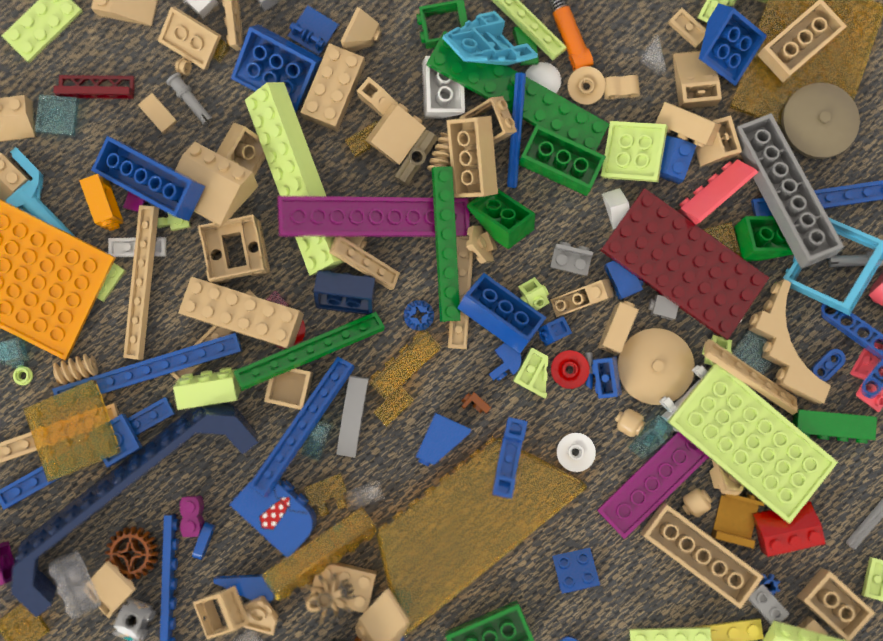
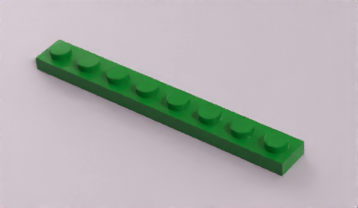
M432 167L440 322L461 321L460 310L458 309L460 299L452 167Z
M374 312L235 370L233 373L243 391L384 331L385 326L377 312Z

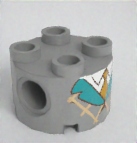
M130 597L127 599V602H129L128 606L123 605L113 627L117 630H114L112 634L127 641H144L148 633L146 627L149 621H153L156 611L153 610L152 605ZM136 616L137 624L134 626L133 618Z

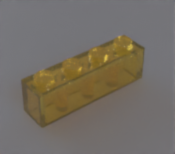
M427 330L424 333L422 331L418 332L413 337L414 342L411 345L405 344L398 351L400 355L397 358L391 357L384 364L386 366L381 372L377 370L370 377L372 379L370 384L385 400L442 349L441 345Z

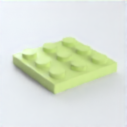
M610 121L605 149L606 158L603 162L601 177L659 182L668 126L666 124Z

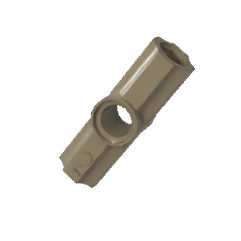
M425 129L406 155L394 178L408 186L438 137ZM412 153L419 154V162L412 160Z

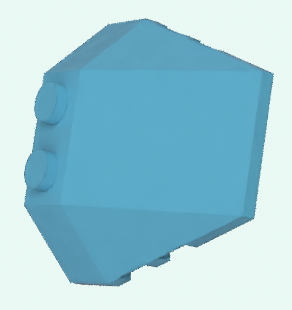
M495 11L479 14L472 22L469 20L465 22V26L461 28L456 27L443 35V40L466 62L508 66L531 60L538 56L527 43L513 46L502 35L505 21Z

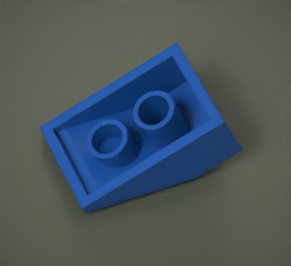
M666 136L659 177L680 185L685 179L697 145L679 138Z

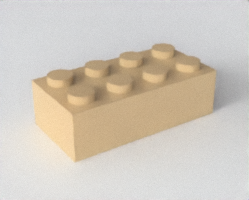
M818 0L758 53V56L783 83L847 26L823 0Z
M328 44L301 109L302 117L338 132L365 67L364 57Z
M491 116L446 120L450 163L453 170L454 198L485 197L498 194Z

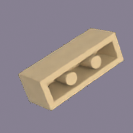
M664 102L655 123L666 124L668 126L667 133H671V131L677 132V137L684 140L691 138L695 140L693 144L703 148L705 145H713L721 127V124L667 102Z

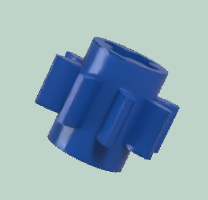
M761 573L764 577L758 586L760 584L764 586L766 583L770 584L771 587L767 589L773 596L776 592L781 591L777 585L780 581L773 580V574L770 573L766 577L765 574Z

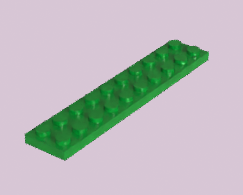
M444 31L426 66L487 100L491 97L503 96L507 102L509 112L512 113L515 74L517 71L503 65L463 61L443 40V35L448 33ZM526 77L523 120L535 127L536 124L596 151L609 123Z

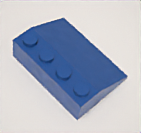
M254 25L248 29L231 79L253 91L258 90L267 82H284L296 113L311 88L323 58L260 25Z

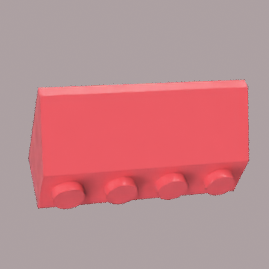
M738 159L734 163L729 161L721 168L723 172L719 176L715 173L707 180L709 184L705 188L701 185L693 192L695 196L691 200L687 197L679 204L681 208L677 212L695 225L699 224L755 176L758 171Z

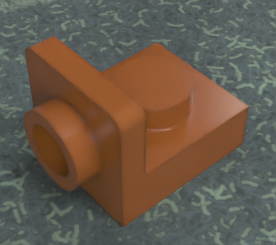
M475 392L472 395L468 393L461 400L464 403L461 406L463 409L471 401L474 402L473 407L479 413L483 411L487 413L491 409Z

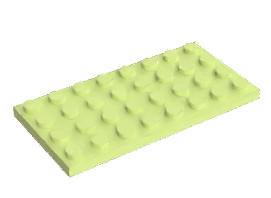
M716 363L713 364L667 421L787 523H791L838 463L744 382Z

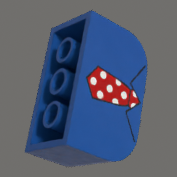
M281 478L267 498L249 487L250 483H248L229 505L285 557H291L316 527L317 517L314 509L308 504L309 499L302 493L298 495L294 491V485L288 480L284 482Z

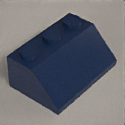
M329 270L317 271L313 290L316 308L364 315L373 313L375 278H371L368 275L355 276L350 273H333Z

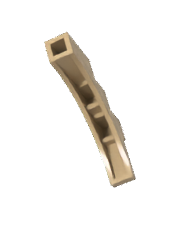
M785 279L775 282L770 290L771 296L763 306L764 311L756 312L751 316L748 330L768 340L762 348V358L781 367L776 373L777 380L775 383L813 404H824L831 385L819 379L806 367L798 356L787 329L786 302L791 282Z

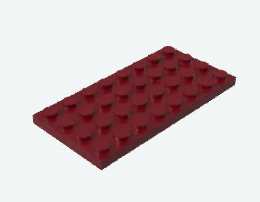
M645 188L600 249L601 252L726 340L729 339L769 279L767 275L746 260H743L735 252Z

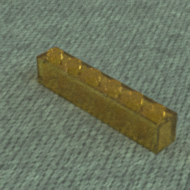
M362 507L265 572L262 575L265 584L277 601L288 597L298 586H304L311 577L321 574L327 566L340 561L344 554L357 549L363 541L370 540L376 533L375 523Z

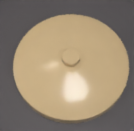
M660 328L642 330L625 342L622 352L618 355L617 363L621 385L630 396L642 403L661 405L659 401L664 396L675 401L687 391L694 377L692 369L695 367L693 354L687 343L680 336L669 330Z

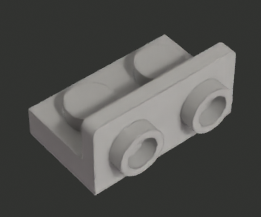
M560 242V244H556L554 247L550 268L588 276L594 252L590 251L588 247L579 246L575 248L571 247L570 243Z
M760 584L747 599L771 625L773 621L781 623L789 615L788 611L763 584Z

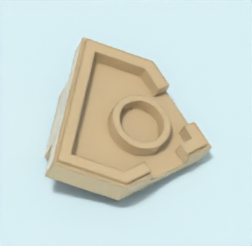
M481 225L469 227L467 229V235L469 236V240L466 242L467 249L470 252L476 253V259L479 263L493 262L494 258L491 252L497 250L494 239L488 232L484 233Z
M712 460L714 468L709 472L714 488L720 489L721 494L736 496L740 494L744 486Z
M262 595L243 604L250 622L243 627L274 636L279 616L266 598Z

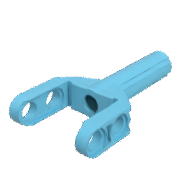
M17 147L10 151L12 157L33 179L31 181L28 180L6 199V202L75 236L40 200L43 189V174Z

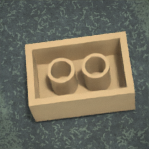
M320 559L317 564L313 586H317L322 591L325 590L323 583L320 581L323 578L326 580L330 591L333 576H336L337 581L334 590L341 589L340 593L343 594L338 599L347 604L348 610L365 613L370 606L377 571ZM311 590V595L318 593L315 590ZM333 601L336 607L344 608L341 604Z
M823 568L796 596L832 631L846 641H851L875 614L871 608L834 574Z

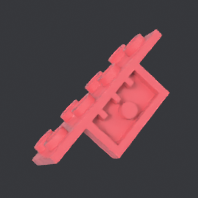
M875 343V344H874V346H875L877 349H879V350H882V349H883V345H882V344H879V343ZM864 348L850 374L855 378L862 379L864 382L881 360ZM880 369L878 372L883 377V369ZM861 384L856 396L874 411L880 412L883 407V390L875 398H867L861 392ZM867 384L865 386L867 391L869 392H875L877 390L876 386L873 384Z

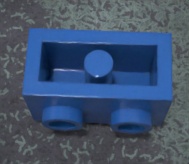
M612 356L593 360L592 372L596 378L595 391L598 394V398L620 396L622 390L617 357Z

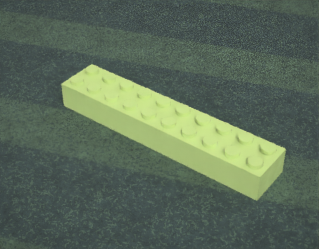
M265 83L247 97L245 103L279 195L326 196L285 83ZM295 237L309 276L316 275L317 271H330L344 263V261L329 253L335 237Z

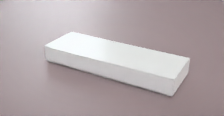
M156 237L154 257H166V237ZM108 238V253L115 257H134L136 238Z

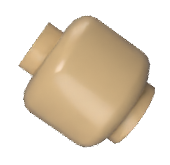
M626 409L624 412L620 411L615 419L618 422L617 429L629 437L639 436L646 424L644 416L632 409Z
M695 488L683 497L684 505L682 508L688 515L692 514L698 518L711 509L713 501L704 489Z

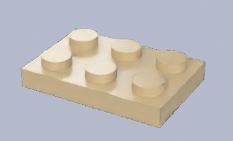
M171 7L158 41L205 70L210 65L221 35L178 8Z

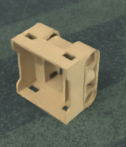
M253 214L229 219L222 227L215 223L198 226L209 282L220 284L229 282L233 278L270 273L263 231L260 230L262 226L260 220ZM241 235L247 265L229 269L228 250L223 237L229 238ZM254 244H258L259 250L252 253L251 247ZM221 252V258L214 260L215 253Z

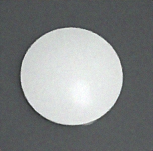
M539 62L538 65H532L527 69L526 77L554 93L558 92L561 85V76L556 67L546 62Z

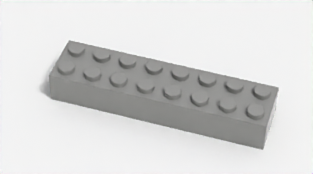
M772 113L737 126L735 130L742 150L740 154L747 165L758 171L753 176V179L801 269L836 255L844 248V245Z

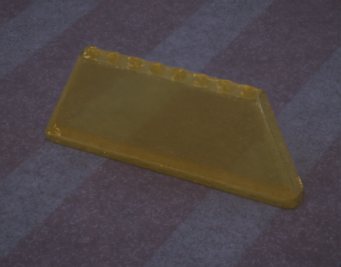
M492 437L485 443V449L482 451L477 449L470 455V461L466 464L464 461L454 468L456 470L455 473L451 476L448 473L439 480L441 482L440 485L436 488L432 485L424 491L426 496L421 500L416 498L408 504L410 508L406 512L401 510L394 515V521L388 525L386 522L377 529L379 533L376 536L388 588L410 620L403 637L410 634L587 488L586 484L581 479L521 449L512 499L492 495L503 440L499 437L497 439Z

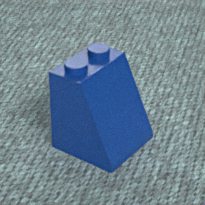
M435 413L416 455L419 458L418 462L429 466L430 463L436 464L469 435L472 429Z

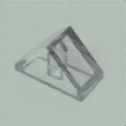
M654 35L637 63L661 77L667 70L659 35Z

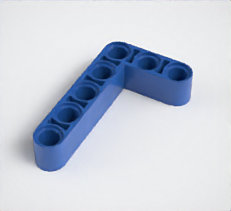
M822 304L821 316L825 321L881 360L864 380L861 387V392L865 397L875 398L883 390V377L878 372L880 369H883V349H877L874 344L876 342L883 343V334L853 313L849 316L835 309L836 312L834 314H827L825 309L830 306ZM849 319L852 324L845 326L841 323V320ZM864 330L869 336L862 338L857 332ZM867 384H873L876 386L877 390L875 392H869L867 391L865 386Z

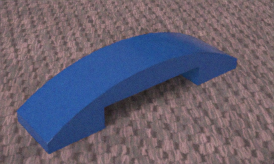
M511 417L507 419L492 495L512 499L522 442L524 441L528 421Z

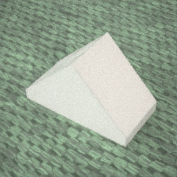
M620 188L602 193L613 229L617 227L629 210V202Z

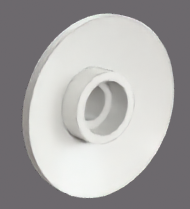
M571 433L560 440L557 447V458L565 469L580 472L589 468L594 462L596 455L595 446L586 435ZM574 448H577L579 450V454L577 456H574L572 454V450Z

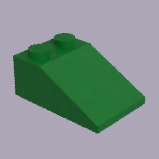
M499 189L498 194L477 197L467 204L469 211L491 237L507 249H510L534 230L535 213Z
M745 216L734 226L743 260L762 261L793 255L774 216Z

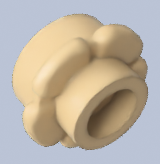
M185 57L177 60L175 64L177 73H180L181 76L190 74L192 69L191 61Z

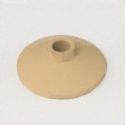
M590 66L578 68L571 74L568 80V92L571 98L583 105L597 102L603 96L606 87L602 73ZM583 84H589L590 88L588 90H584Z

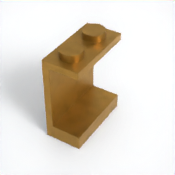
M721 494L711 537L754 549L755 541L751 539L755 525L753 513H757L759 505L764 506V503L758 501L756 496L747 494V497L739 496V494L737 496Z

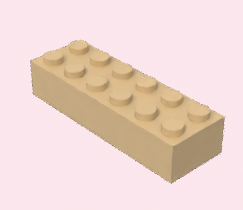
M194 277L190 278L178 312L185 317L286 349L294 346L304 316L299 310Z
M663 502L640 532V535L740 609L764 577Z

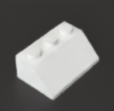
M425 56L422 63L424 118H447L464 114V86L426 66L430 56Z

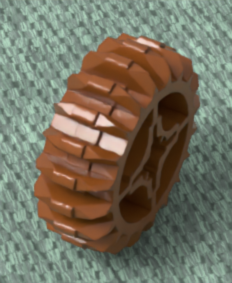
M132 526L131 529L125 527L123 532L119 530L116 532V536L110 538L113 543H107L106 545L111 550L105 551L106 555H110V558L106 559L105 562L109 561L116 565L120 573L125 578L128 576L130 580L134 579V576L136 579H140L142 575H148V570L154 569L152 564L158 562L153 557L159 555L158 551H154L158 544L152 545L155 537L148 538L150 532L147 531L143 534L144 528L142 527L138 530L136 526ZM129 537L126 548L118 550L121 542ZM136 539L142 542L145 549H141L138 546V541ZM133 549L137 555L131 557L129 553L125 552ZM146 556L142 566L135 569L137 559ZM119 557L125 559L126 566L122 564Z

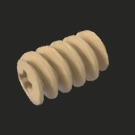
M440 132L442 137L438 138L439 144L435 145L437 151L432 153L434 158L430 159L431 165L427 166V169L431 172L432 167L451 166L449 161L448 134Z
M83 354V360L79 356L75 357L76 362L69 358L68 365L62 360L61 367L55 362L53 364V373L59 385H66L69 382H75L76 379L82 380L83 378H89L91 375H98L95 357L91 355V358H89L87 354Z

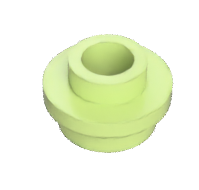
M20 366L14 371L13 379L18 385H27L33 379V372L29 367ZM23 372L26 373L25 379L21 378V374Z

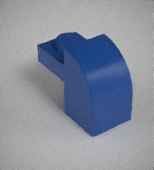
M506 343L502 344L495 350V353L503 364L488 374L492 381L494 379L500 381L508 375L505 372L506 370H509L514 375L521 365V354Z

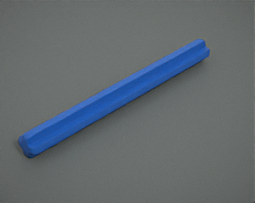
M521 72L515 74L512 119L515 122L517 132L510 137L507 187L516 188L518 182L526 74Z

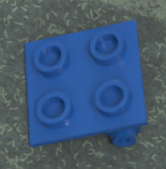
M307 5L298 21L291 23L289 27L291 31L288 37L319 56L339 24Z
M590 548L552 556L562 594L600 585Z

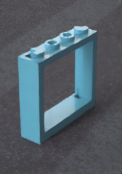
M829 218L838 235L875 250L844 303L795 281L802 270L795 256L793 258V265L791 268L786 269L783 278L791 282V289L850 316L883 261V240Z

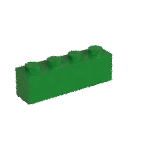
M798 410L793 415L792 424L809 438L810 434L817 435V439L829 440V436L836 437V441L849 442V438H854L856 443L867 444L868 440H876L877 417Z

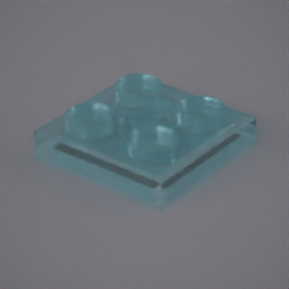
M39 94L35 132L75 136L79 99Z

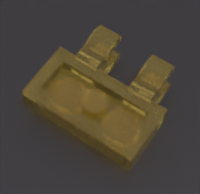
M341 473L304 487L310 506L316 504L321 517L330 514L325 504V500L335 498L338 509L347 507L343 493L348 491Z

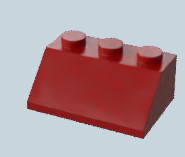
M810 501L806 502L791 523L784 521L771 509L753 513L760 550L767 557L826 544L822 524Z

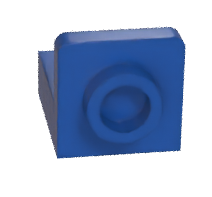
M564 316L538 329L539 337L545 346L572 334Z

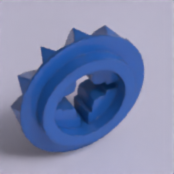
M415 300L408 304L404 310L405 323L413 330L421 331L427 329L434 320V311L431 305L423 300ZM416 307H418L421 313H427L422 316V323L418 321V318H411V316L416 314Z

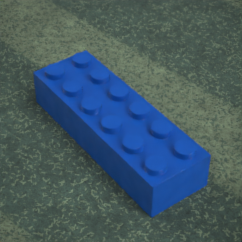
M109 136L106 137L91 171L174 217L186 221L190 220L205 188L201 183Z

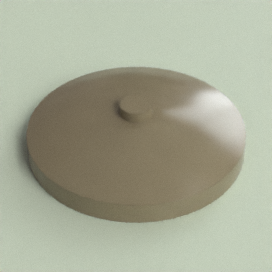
M812 83L800 88L788 99L782 111L781 126L785 139L795 151L809 158L827 159L842 153L853 143L859 131L860 116L854 100L843 89L829 83Z

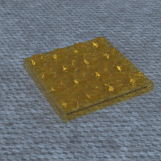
M90 380L23 409L48 482L121 453L96 380Z

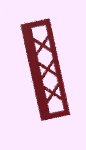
M59 75V86H54L53 93L59 98L134 99L135 77ZM64 80H72L76 85L64 86ZM85 80H91L94 83V86L80 85ZM104 80H109L113 84L112 86H99ZM122 81H130L129 87H121L118 85Z

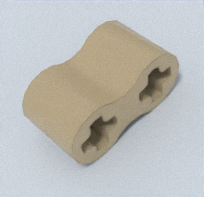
M637 75L604 78L606 83L604 98L606 100L640 96L639 77Z

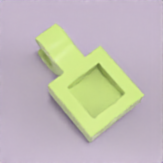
M169 213L168 217L158 218V228L170 226L171 231L191 227L190 221L174 217Z

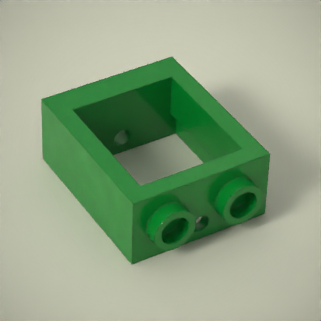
M454 0L419 7V14H416L418 26L422 25L423 32H420L421 43H425L426 49L436 47L440 38L429 39L425 17L457 11L461 28L468 21L464 0Z

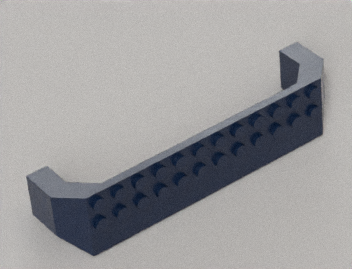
M224 402L189 409L142 446L143 448L133 453L21 541L13 565L11 594L37 618L52 606L56 591L55 585L38 569L39 556L195 433L226 435L243 455L258 443L256 430L233 404Z

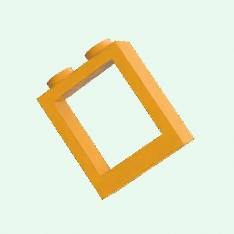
M99 174L79 180L94 223L109 231L120 228L119 225L123 224L124 221L109 181Z

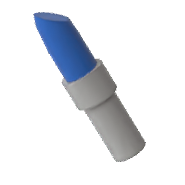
M586 352L585 358L587 359L590 368L589 376L586 380V386L592 390L593 353Z

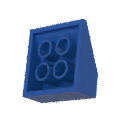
M718 3L707 22L699 60L736 86L767 35L733 7Z

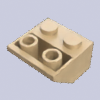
M731 116L713 120L721 124V127L712 146L705 145L704 148L696 146L695 153L700 167L735 158L742 152Z
M107 561L85 584L82 592L110 618L127 602V599L131 597L136 588L130 579L125 578L120 573L116 565Z

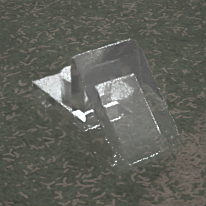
M379 480L343 493L349 512L386 499Z

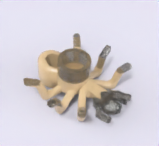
M334 573L331 590L329 591L326 580L323 579L322 575H319L318 578L323 583L325 590L322 591L317 586L305 584L304 588L318 592L308 598L306 608L310 612L323 610L318 623L322 625L327 609L332 606L335 621L339 622L338 610L333 601L341 604L348 613H351V609L347 604L338 599V597L346 599L355 598V595L347 596L354 591L353 589L348 590L352 585L349 583L343 585V583L349 581L347 578L341 581L337 591L334 590L337 581V573Z

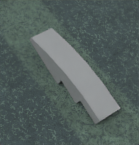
M349 376L336 455L356 457L369 378Z

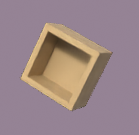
M295 368L269 379L264 402L301 410L308 400L314 373Z

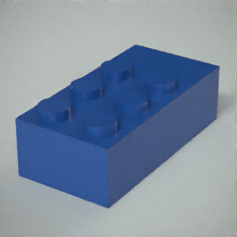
M485 273L480 276L464 295L458 306L460 311L518 353L523 351L546 319L544 315Z

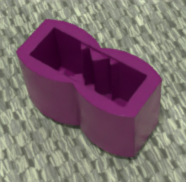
M201 495L186 496L181 499L180 513L183 518L180 530L183 537H198L205 524L202 516L204 501Z

